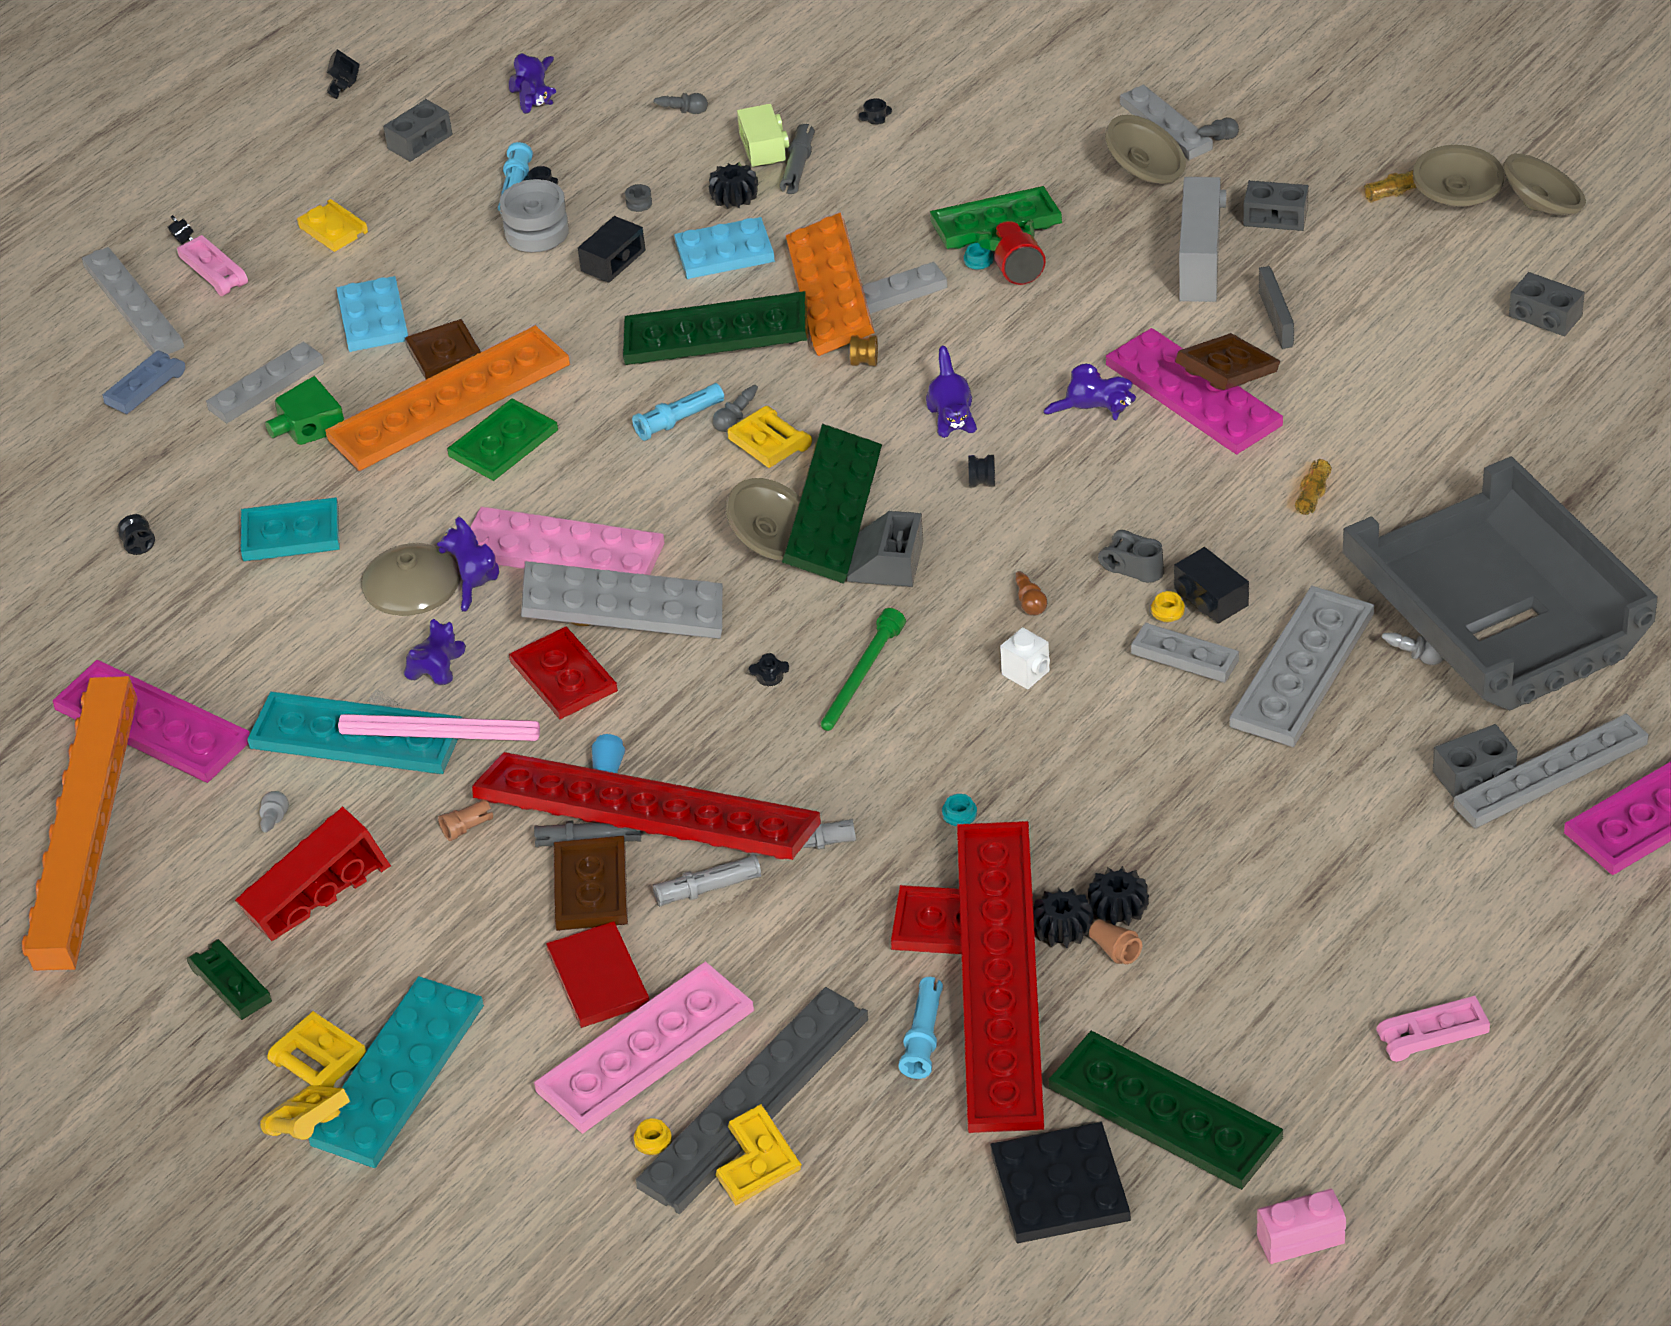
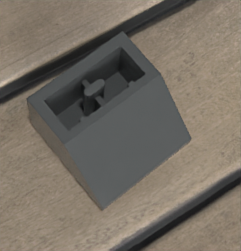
M888 511L861 530L856 541L847 575V582L913 587L924 542L922 513Z

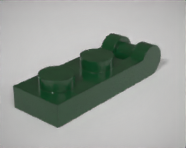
M219 939L208 944V949L200 954L195 952L187 957V962L194 974L200 976L241 1020L272 1002L270 992Z

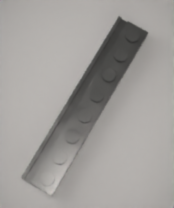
M825 987L636 1178L637 1189L664 1206L670 1205L675 1208V1212L680 1215L716 1178V1170L730 1163L743 1150L728 1128L729 1121L762 1104L770 1118L773 1119L868 1021V1010L864 1008L858 1009L855 1007L854 1002Z

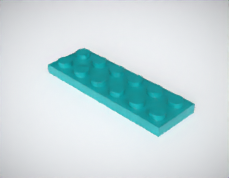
M270 691L247 740L250 749L444 774L458 739L342 735L338 727L339 718L343 714L462 718V716Z
M418 976L342 1088L345 1090L350 1102L339 1109L341 1113L336 1118L325 1123L319 1122L316 1124L312 1136L308 1138L310 1146L376 1168L484 1007L482 996Z

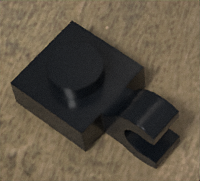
M338 49L331 55L327 73L333 77L328 86L327 93L336 99L341 89L345 90L347 86L350 88L356 82L360 67L358 62Z

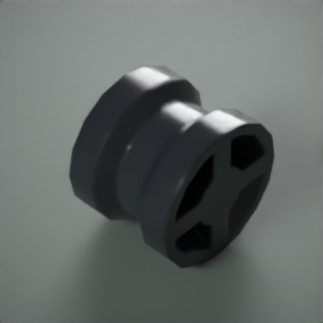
M969 455V487H977L979 484L995 487L994 455H987L985 458Z
M132 514L119 522L117 532L128 553L141 555L148 552L154 546L155 536L144 516Z

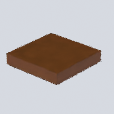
M462 319L404 337L406 346L425 380L481 353Z

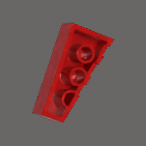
M342 806L285 857L275 863L254 884L246 888L235 901L248 919L271 941H274L310 918L311 910L317 906L328 907L337 901L336 895L349 886H352L354 889L367 882L365 876L376 869L382 873L391 865L368 829Z

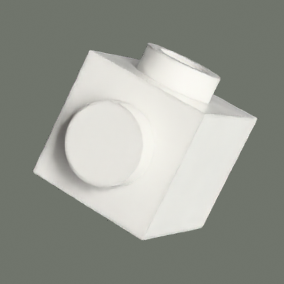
M1022 627L1000 646L1002 675L1027 690L1050 671L1049 642Z

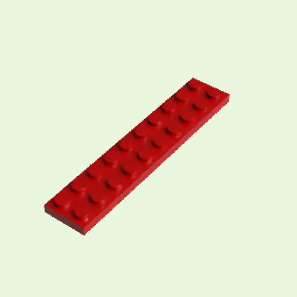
M503 752L472 785L473 798L487 800L490 803H503L518 806L525 810L534 809L549 812L556 816L575 817L586 822L595 821L610 824L617 828L626 827L645 831L648 834H662L676 837L679 840L708 843L714 847L723 846L739 849L745 853H759L782 860H793L821 824L820 812L507 752Z
M1029 821L957 824L968 1133L1044 1130Z

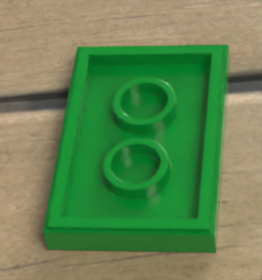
M511 398L447 448L448 456L495 481L558 431V424L553 419Z

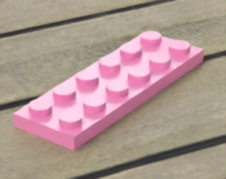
M480 507L470 527L476 536L478 545L482 546L486 543L491 548L498 565L523 569L525 561L650 575L665 544L664 535L660 533L488 507Z
M705 961L534 1082L535 1090L583 1134L754 1011L753 1001Z

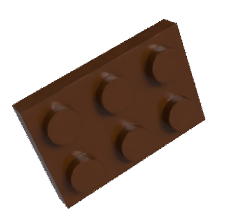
M1232 333L1179 350L1175 362L1183 366L1186 372L1206 379L1212 387L1218 390H1228L1275 373L1280 364L1279 359Z
M624 836L554 842L556 931L593 928L615 921L616 925L628 924L626 844Z

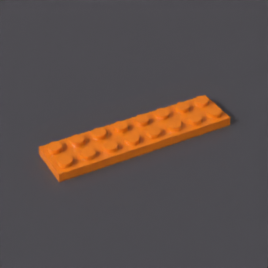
M535 325L326 429L327 440L358 471H361L569 366V355Z

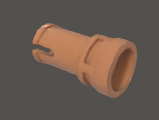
M481 799L479 802L462 810H453L438 816V822L446 839L452 841L465 834L468 829L485 821L492 820L493 812L487 813V810H490L491 807L486 800Z

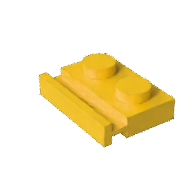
M332 199L327 200L328 204L324 207L319 205L297 218L299 228L334 252L358 239L357 235L359 233H368L367 224Z

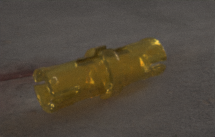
M1413 170L1401 174L1392 173L1383 180L1365 184L1364 193L1366 198L1372 203L1393 195L1399 197L1403 195V192L1416 189L1417 187L1413 180Z
M1318 459L1316 462L1314 460L1308 475L1302 479L1300 483L1301 492L1295 501V508L1301 514L1309 515L1310 512L1314 513L1319 498L1325 494L1327 489L1326 481L1332 470L1328 461Z

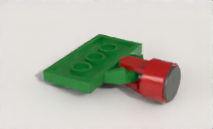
M1040 186L930 211V219L947 249H959L967 244L979 243L980 247L995 251V262L1009 282L1023 285L1037 279L1043 272L1046 263L1045 255L1034 238V229H1048L1052 225L1061 224L1062 214L1046 188Z

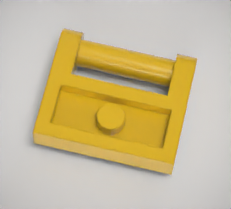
M770 406L762 407L727 429L729 440L768 468H771L798 450L800 452L806 451L812 443V436L805 431H798L778 417L777 412ZM769 426H771L772 428H774L776 431H778L779 433H781L783 436H785V437L788 438V439H785L784 437H782L780 434H778L777 432H775V431H774L773 429H771Z
M312 1011L270 1048L267 1059L277 1067H285L310 1085L334 1087L335 1082L362 1059L366 1050L365 1045ZM297 1048L325 1068L319 1073L291 1053Z
M310 1085L267 1113L262 1118L260 1127L263 1133L269 1136H278L284 1133L290 1134L295 1139L306 1140L312 1136L316 1124L319 1122L325 1123L336 1118L341 1113L339 1109L348 1104L350 1100L343 1088Z

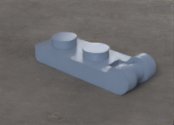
M156 351L102 394L104 403L128 414L171 378L181 377L185 371V363L177 358L170 359V356L162 351Z

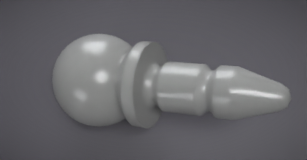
M1383 633L1382 638L1390 645L1400 647V649L1408 652L1412 651L1411 658H1420L1425 664L1436 665L1444 660L1423 636H1418L1415 641L1413 638L1402 636L1398 633Z
M271 791L262 798L260 808L262 820L260 825L265 833L273 829L275 823L280 822L288 810L289 802L283 793Z

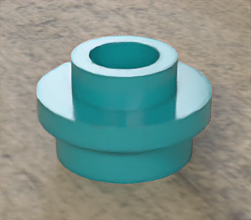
M979 243L969 245L964 254L965 265L972 269L987 268L994 261L993 252L980 247Z
M954 794L948 797L943 805L942 817L948 824L957 826V824H970L977 817V806L968 795Z

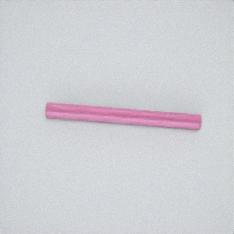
M343 714L338 722L339 732L342 735L537 741L540 737L539 722L531 720Z

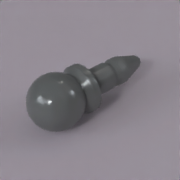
M683 93L681 97L661 96L654 99L655 104L662 107L680 108L681 113L688 111L691 114H701L708 107L707 99L701 93H692L690 95Z
M1226 117L1213 121L1211 125L1202 126L1198 129L1197 133L1204 137L1212 136L1215 140H1229L1238 135L1239 126L1234 119Z
M752 385L745 389L733 404L727 402L725 408L715 412L712 422L716 430L728 432V428L737 424V419L743 418L741 411L749 404V401L754 399L758 390L757 385Z

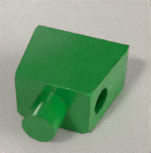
M313 376L275 399L274 402L278 416L265 421V426L271 438L288 433L296 444L303 445L327 437L325 430L344 421V417L339 403L316 376Z

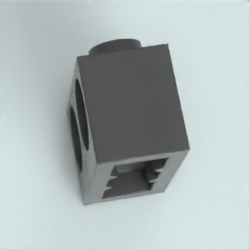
M427 99L383 126L387 149L409 162L453 135L449 111Z
M1249 180L1244 199L1243 226L1304 231L1308 211L1309 185Z
M1528 272L1511 291L1509 316L1565 337L1583 316L1585 292Z
M1493 724L1435 746L1432 771L1454 798L1515 768L1518 750L1500 728Z

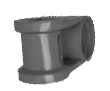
M1117 530L1112 536V543L1108 547L1103 548L1098 556L1099 562L1106 570L1138 579L1141 582H1156L1164 575L1162 544L1156 539L1142 537L1127 530Z

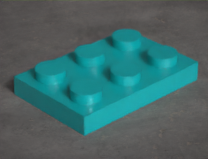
M337 497L241 509V554L243 561L340 550L339 505Z

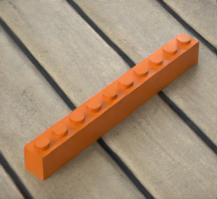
M129 676L90 678L87 691L82 693L81 716L77 717L75 721L76 737L74 743H71L69 746L68 770H64L62 775V795L57 797L56 800L57 815L55 823L50 825L48 851H45L43 854L42 862L44 869L41 879H38L36 882L37 898L35 906L31 907L29 911L30 927L28 935H24L22 940L23 954L28 957L34 971L76 969L138 699Z

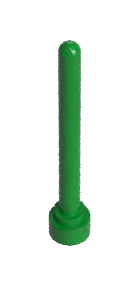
M885 608L876 621L877 633L822 719L821 727L823 730L830 731L834 728L888 639L898 636L904 628L906 619L900 611L894 608Z

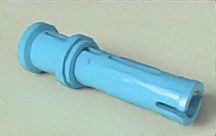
M516 142L507 149L508 160L503 167L506 178L502 194L513 184L522 182L528 176V163L532 160L533 151L525 143Z
M714 383L705 389L668 405L660 403L655 406L654 410L643 415L637 413L632 417L634 429L639 438L646 441L651 438L652 434L665 429L668 431L672 429L679 420L723 402V390L719 384Z
M934 977L921 979L912 1028L906 1032L903 1039L906 1049L905 1054L899 1060V1070L905 1076L913 1079L926 1078L932 1072L930 1057L937 1046V1039L933 1032L940 995L943 990V984L940 980L936 982L935 990H933L936 979Z

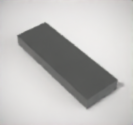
M1270 266L1259 267V294L1281 348H1292L1294 345V321Z

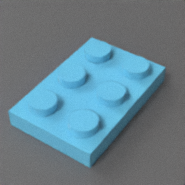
M761 217L747 218L743 221L717 224L712 227L687 230L674 234L675 244L687 279L775 262L774 251Z
M395 276L336 287L349 352L405 342L404 337L408 336Z

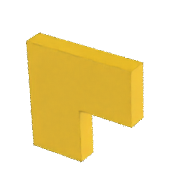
M762 1104L729 1121L728 1128L746 1154L717 1169L716 1177L735 1206L801 1170L802 1164Z

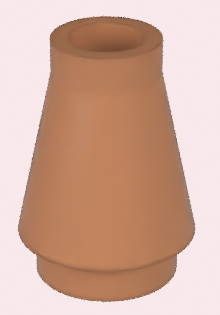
M1101 919L1096 920L1089 929V937L1096 941L1117 964L1133 963L1142 951V941L1135 931L1106 923Z

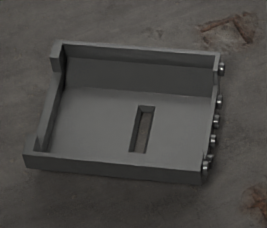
M1512 456L1484 467L1482 493L1379 537V523L1372 516L1343 528V554L1483 700L1509 711L1521 705L1529 704L1533 700L1552 691H1558L1563 686L1581 678H1586L1607 666L1617 664L1628 655L1655 622L1658 596ZM1529 609H1533L1538 614L1536 617L1482 641H1479L1473 635Z

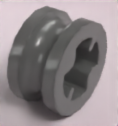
M635 184L626 189V206L629 210L642 212L652 206L651 189L648 186Z

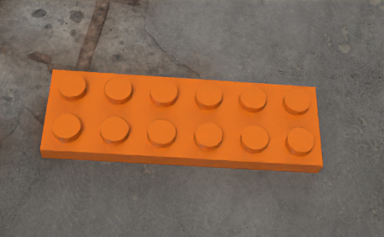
M841 213L825 217L821 221L787 234L786 239L799 291L806 292L807 323L817 355H823L849 344L851 335H858L860 338H864L874 334L875 331L845 220Z

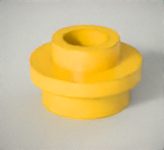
M1171 591L1159 593L1151 604L1152 615L1163 622L1176 621L1185 612V605L1181 597Z
M655 1118L642 1121L634 1133L635 1147L641 1153L647 1155L662 1153L672 1142L669 1127L663 1121Z

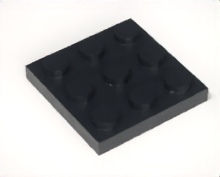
M1102 1121L990 1144L991 1156L1017 1244L1131 1221L1130 1208Z

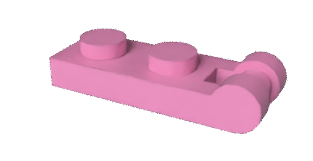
M203 235L177 247L179 257L214 286L220 296L230 293V289L235 286L241 287L248 283V278L243 269Z
M1476 996L1386 1019L1379 1023L1376 1030L1380 1039L1383 1042H1387L1386 1050L1391 1060L1398 1062L1408 1058L1411 1053L1489 1033L1490 1022ZM1409 1032L1410 1034L1404 1037L1400 1036L1401 1034Z

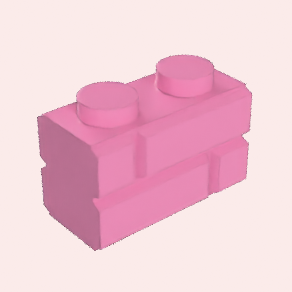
M1332 1188L1316 1192L1313 1195L1309 1194L1257 1209V1236L1270 1264L1345 1244L1346 1217Z

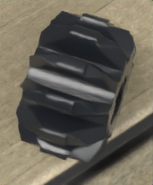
M740 162L735 165L727 163V166H717L716 171L710 173L709 194L711 199L716 201L717 206L725 205L727 209L732 206L740 208V205H750L751 200L757 198L758 177L756 172L751 170L750 165L741 166Z
M1123 866L1119 871H1113L1107 867L1105 874L1095 873V878L1092 883H1089L1088 899L1093 909V914L1103 921L1110 920L1113 925H1116L1118 922H1124L1129 926L1132 919L1141 920L1144 910H1147L1149 905L1146 880L1139 878L1137 870L1127 873Z
M1058 887L1054 894L1044 891L1042 899L1035 900L1033 906L1034 931H1037L1040 941L1049 940L1051 947L1058 943H1063L1067 949L1070 942L1073 941L1081 944L1083 936L1089 935V929L1094 919L1091 904H1088L1086 895H1076L1074 888L1068 892H1062Z

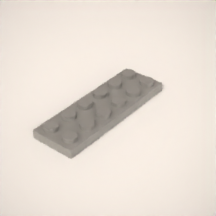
M525 561L521 617L720 639L722 633L723 583Z
M1311 585L1231 714L1230 727L1294 747L1374 615V604Z

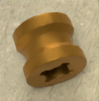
M851 335V366H858L860 363L877 366V335H870L868 338Z

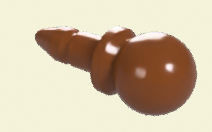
M1017 571L1016 583L1020 589L1018 598L1021 601L1022 609L1029 615H1040L1047 608L1048 601L1046 595L1037 584L1031 583L1026 574Z

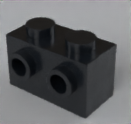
M614 215L578 247L581 271L610 283L646 251L643 227Z
M1206 547L1174 564L1173 584L1176 592L1181 597L1188 599L1202 614L1209 616L1217 624L1249 606V581Z

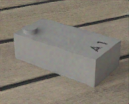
M1184 177L1179 253L1180 301L1217 302L1220 208H1226V190H1221V177Z

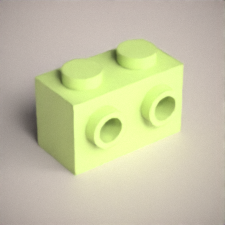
M771 103L737 110L739 134L751 166L770 165L775 162L785 161V148H789L788 135L786 130L783 131L780 114L774 113Z

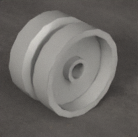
M541 179L525 180L513 184L500 197V210L505 239L513 248L525 252H542L558 246L569 234L564 192L559 185Z

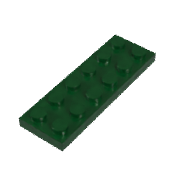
M794 292L627 315L624 319L623 359L625 365L808 340L806 292Z
M822 423L782 563L844 584L850 568L882 444Z
M1092 1030L1049 1078V1089L1241 1190L1283 1139V1129Z

